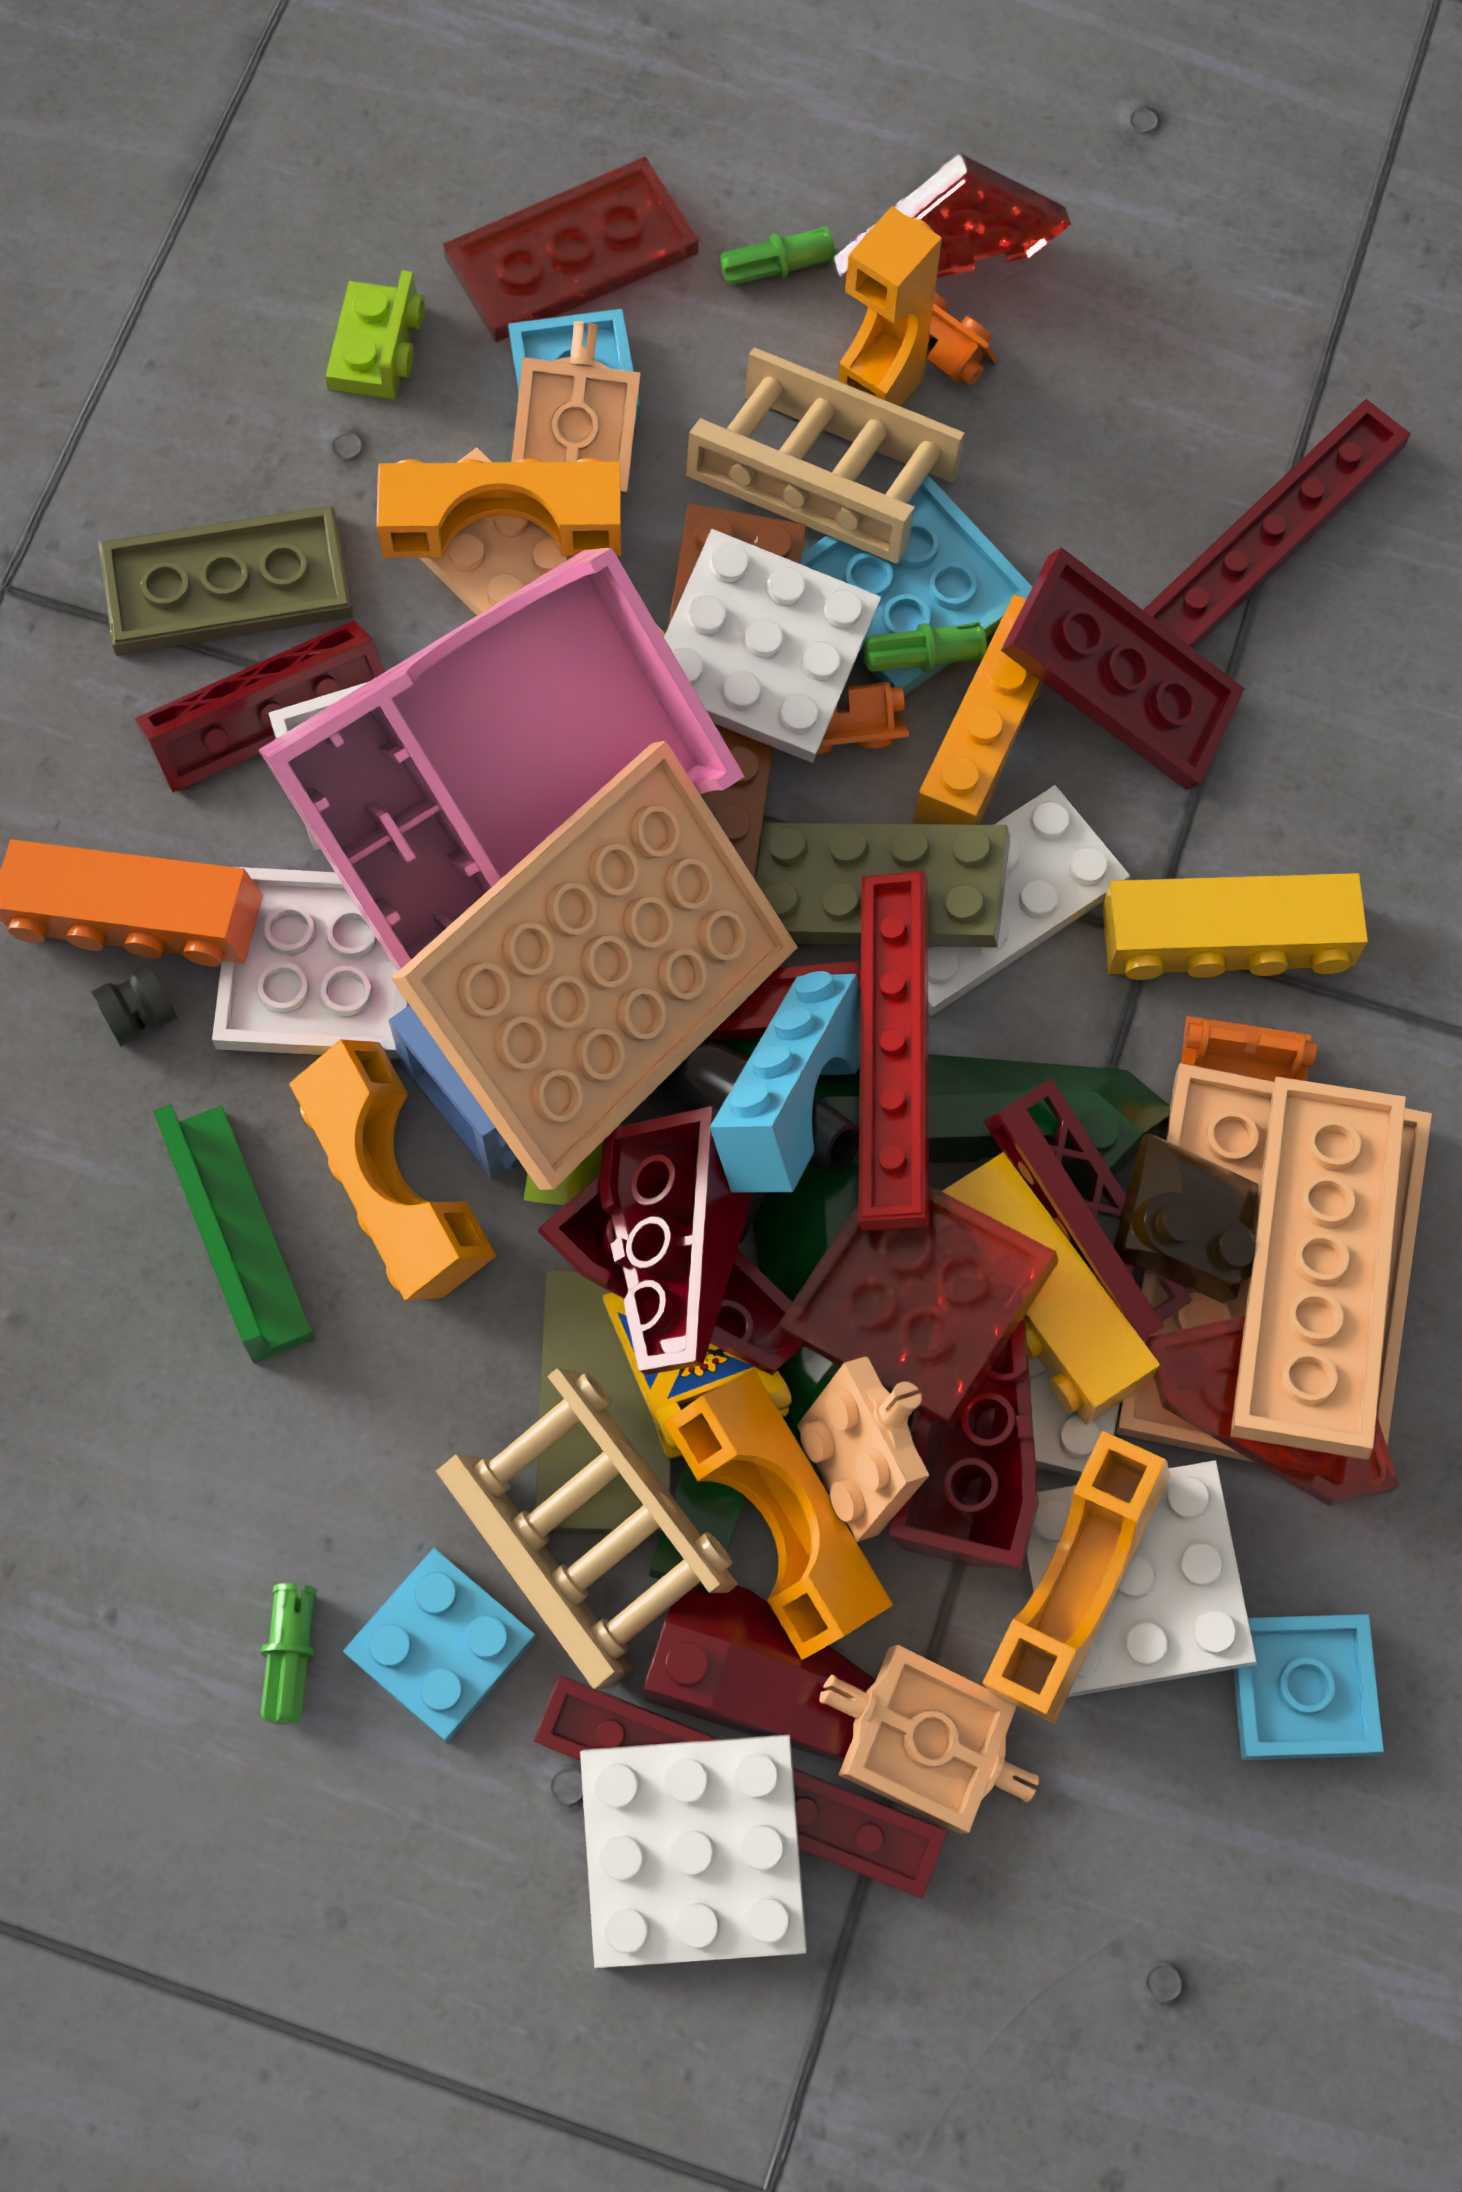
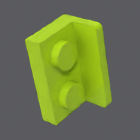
M401 270L397 288L355 281L348 282L325 375L328 390L396 400L401 377L409 378L413 367L414 346L413 343L409 342L412 329L420 330L422 328L425 314V296L416 292L414 272Z

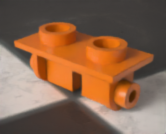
M935 292L928 342L932 337L938 342L926 359L952 378L955 383L961 384L965 382L971 386L979 379L983 372L984 366L979 363L983 357L994 365L999 361L989 344L993 336L983 326L968 316H965L960 323L946 313L944 310L948 307V303Z
M889 682L847 687L848 709L837 710L836 707L817 755L832 751L833 745L857 742L859 747L874 749L891 745L894 738L909 737V731L900 714H894V712L904 711L902 687L891 688Z
M1186 1016L1181 1063L1275 1082L1276 1077L1307 1081L1308 1067H1313L1317 1043L1311 1041L1312 1035Z

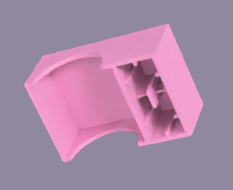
M612 547L583 550L259 749L270 770L398 971L650 744L667 741L700 794L724 790L745 777Z

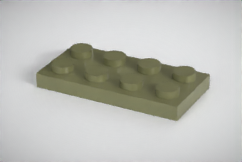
M764 823L755 881L795 943L861 945L862 876L925 871L928 881V946L998 948L1010 834L1007 825Z

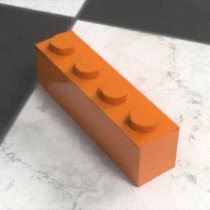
M13 839L9 841L0 870V920L8 927V932L15 938L30 943H43L46 937L67 940L78 948L90 951H100L104 945L122 947L132 954L149 959L161 958L162 953L182 955L196 964L210 967L219 966L221 961L245 964L263 899V894L244 868Z

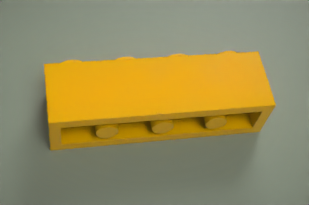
M1359 873L1110 881L1102 904L1108 974H1126L1128 978L1133 980L1153 979L1163 973L1188 972L1190 976L1195 978H1211L1221 975L1225 971L1250 970L1252 974L1257 976H1273L1283 973L1287 969L1312 968L1318 974H1335L1343 972L1349 967H1354L1368 943Z
M1004 1152L938 1194L934 1211L936 1219L933 1220L934 1228L944 1245L952 1253L960 1250L975 1271L971 1272L972 1280L1022 1290L1028 1358L1032 1360L1037 1356L1052 1378L1048 1380L1049 1388L1057 1402L1066 1412L1071 1414L1077 1411L1087 1425L1152 1381L1160 1366L1159 1362Z

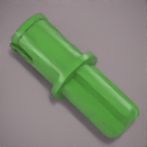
M821 226L819 229L782 238L777 233L770 234L769 241L723 252L720 256L721 272L724 280L731 286L775 275L780 280L787 279L788 272L825 263H834L836 257L835 247L828 226Z
M980 622L940 628H931L929 624L921 623L918 624L916 631L872 635L863 643L865 666L872 672L920 666L923 672L933 671L935 665L982 661L987 650L986 635L983 626H980Z
M282 1583L273 1586L272 1594L274 1599L269 1643L261 1646L260 1653L263 1657L267 1658L261 1717L263 1720L273 1724H296L302 1717L307 1662L314 1660L316 1650L309 1647L314 1599L316 1598L317 1589L308 1585H303L301 1592H296L297 1584Z

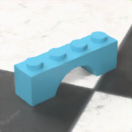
M816 971L796 977L713 1120L710 1130L731 1192L794 1191L814 1153L812 1107L819 1075L856 1074L860 1066L861 989L856 974L831 975L825 971Z

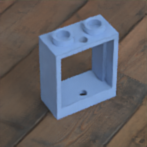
M407 1006L390 1018L389 1024L400 1067L490 1179L505 1169L508 1173L522 1168V1164L411 1006Z

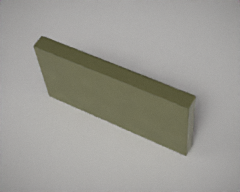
M334 505L98 542L112 646L116 656L353 617Z
M546 1270L539 1420L564 1399L547 1377L557 1368L578 1372L580 1375L585 1372L589 1373L600 1383L611 1399V1404L606 1407V1410L670 1493L671 1458H668L663 1451L648 1406L604 1305L603 1295L611 1292L585 1279L578 1271ZM581 1421L537 1457L535 1509L604 1452ZM619 1474L550 1533L610 1534L641 1508L643 1504L622 1475ZM659 1527L651 1535H661L663 1530Z

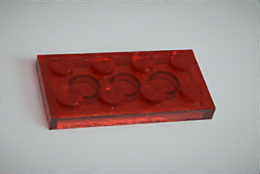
M645 156L443 243L445 259L497 343L509 337V323L556 317L697 255L699 240Z

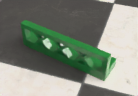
M172 1104L154 1110V1116L238 1333L253 1364L314 1340V1335L223 1106H218L182 1121H179Z

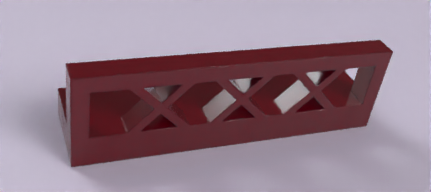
M353 620L134 719L141 734L152 749L169 788L174 793L260 754V748L276 739L269 712L369 682L386 671L373 639Z
M1052 1078L983 1121L1000 1150L1005 1153L1142 1340L1164 1327L1162 1324L1163 1320L1193 1301L1183 1285L1121 1258L1096 1220L1097 1214L1121 1219L1126 1195ZM1044 1099L1058 1121L1053 1145L1048 1144L1027 1111L1029 1107ZM1066 1136L1075 1150L1064 1148ZM1062 1158L1084 1163L1091 1173L1093 1179L1088 1201L1082 1198L1061 1165ZM1102 1192L1111 1206L1100 1204ZM1133 1269L1155 1274L1169 1298L1155 1308H1152L1132 1277Z

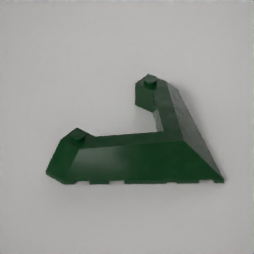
M727 1039L725 1044L727 1048L750 1058L760 1040ZM928 1054L929 1163L979 1162L980 1158H991L1001 1154L1002 1151L983 1121L1052 1078L1115 1177L1138 1153L1142 1136L1147 1133L1155 1135L1167 1123L1170 1115V1106L1128 1070ZM860 1066L856 1074L819 1075L814 1093L859 1127ZM1044 1099L1029 1107L1027 1111L1048 1144L1053 1145L1058 1121ZM1066 1136L1064 1148L1075 1150ZM859 1149L853 1161L840 1172L834 1173L807 1165L793 1192H767L752 1222L760 1271L820 1328L818 1334L778 1370L791 1394L789 1413L783 1418L802 1448L801 1433L797 1425L845 1362L867 1356L882 1385L890 1394L900 1382H910L917 1386L921 1382L927 1362L877 1317L873 1230L862 1231L858 1222ZM1062 1158L1061 1165L1081 1194L1089 1199L1093 1179L1091 1173L1084 1163Z

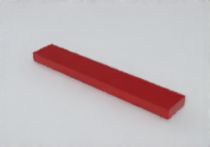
M925 871L862 876L858 1222L862 1231L929 1227L928 881Z

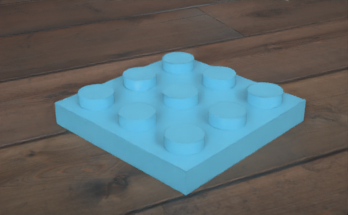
M929 475L926 476L908 503L915 507L908 550L898 564L828 535L802 552L801 565L881 597L864 642L872 635L916 631L918 624L927 623L931 628H940L980 622V626H983L987 638L996 632L1013 594L1027 599L1032 589L1029 582ZM862 644L857 657L865 665ZM950 663L935 665L933 671L923 672L920 666L871 671V673L880 683L889 682L891 688L902 687L905 696Z

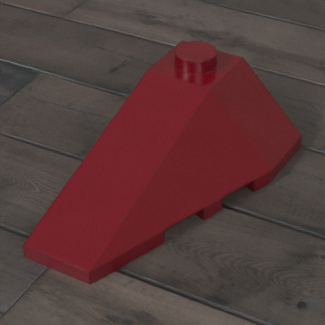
M713 1106L617 1127L603 1141L599 1195L603 1210L611 1214L616 1240L610 1243L614 1262L623 1267L628 1289L623 1303L638 1371L646 1375L704 1365L753 1199V1192H731L710 1130V1126L719 1112Z
M599 1175L539 1227L538 1233L585 1279L625 1298L628 1289L623 1267L614 1262L610 1243L616 1240L611 1214L605 1212L602 1208L599 1195ZM737 1250L710 1344L773 1376L818 1334L820 1328L751 1261Z
M958 1276L956 1278L913 1439V1444L929 1476L892 1518L888 1536L903 1550L967 1566L1022 1570L1039 1505L1024 1296L1022 1290Z
M736 1586L728 1593H715L714 1596L691 1589L669 1609L644 1685V1699L646 1702L757 1737L790 1734L792 1748L843 1763L853 1739L855 1718L830 1705L821 1703L819 1700L820 1694L823 1691H827L823 1687L831 1675L864 1692L875 1683L876 1679L830 1646H826L802 1660L770 1604L750 1589Z

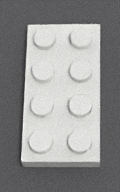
M1056 785L994 824L1007 825L1010 834L998 948L928 946V1014L930 1016H933L1104 901L1110 881L1130 879L1129 873Z

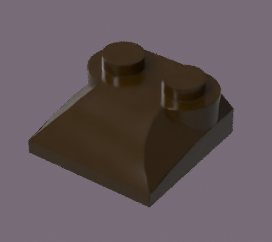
M1147 1133L1141 1139L1113 1247L1121 1258L1224 1304L1237 1299L1241 1282L1251 1277L1256 1241L1252 1233L1258 1183L1151 1133Z

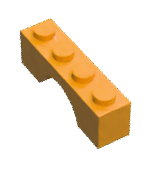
M893 206L848 254L845 292L866 305L868 309L854 341L839 362L838 381L901 406L924 378L942 237L934 233L931 227L924 221L911 218Z
M528 458L518 462L484 463L476 459H465L457 463H424L409 459L398 463H378L377 530L382 557L443 558L450 542L462 529L473 522L493 516H514L535 523L551 536L562 556H575L583 550L611 547L616 556H622L620 461L584 458L577 462H544L539 459Z
M1015 594L1012 596L918 792L913 824L980 825L1018 731L1033 702L1036 699L1039 700L1046 685L1000 651L1026 601L1023 597Z
M340 1039L289 1083L300 1103L302 1118L316 1133L329 1158L328 1165L332 1174L343 1184L357 1210L359 1225L372 1238L386 1265V1274L390 1283L401 1293L405 1301L442 1299L496 1257L492 1246L467 1201L429 1202L417 1195L402 1177L394 1152V1130L399 1111L408 1093L380 1042Z
M755 1369L702 1395L664 1422L697 1481L717 1482L732 1487L747 1497L768 1523L778 1552V1575L775 1586L767 1601L802 1660L846 1636L893 1606L847 1525L835 1513L830 1496Z
M1102 1431L1073 1491L1069 1514L1051 1561L1032 1597L1023 1610L1013 1618L984 1678L983 1684L992 1694L1055 1724L1171 1477L1166 1459Z

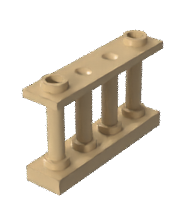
M755 347L751 350L748 357L745 398L748 400L729 426L723 428L700 418L689 432L687 477L797 523L806 524L809 528L895 564L900 562L908 550L915 508L908 504L928 474L951 483L954 482L958 475L965 433ZM770 409L800 420L780 450L749 438ZM823 430L853 442L832 472L802 460ZM875 452L906 464L886 494L855 482Z
M557 1368L547 1377L564 1398L559 1404L494 1459L483 1458L481 1460L479 1457L455 1454L436 1472L592 1688H611L617 1686L635 1671L624 1656L629 1650L627 1642L699 1582H702L709 1593H728L738 1583L727 1570L732 1565V1560L725 1548L709 1532H705L701 1536L606 1410V1407L611 1404V1399L600 1383L587 1372L580 1375L578 1372ZM581 1421L604 1452L534 1511L528 1513L523 1510L520 1513L506 1494L510 1489L508 1481ZM621 1474L643 1506L573 1565L568 1567L562 1564L559 1567L545 1548V1545L549 1542L547 1534L617 1475ZM660 1527L684 1560L611 1621L604 1618L599 1621L584 1601L589 1596L587 1588Z

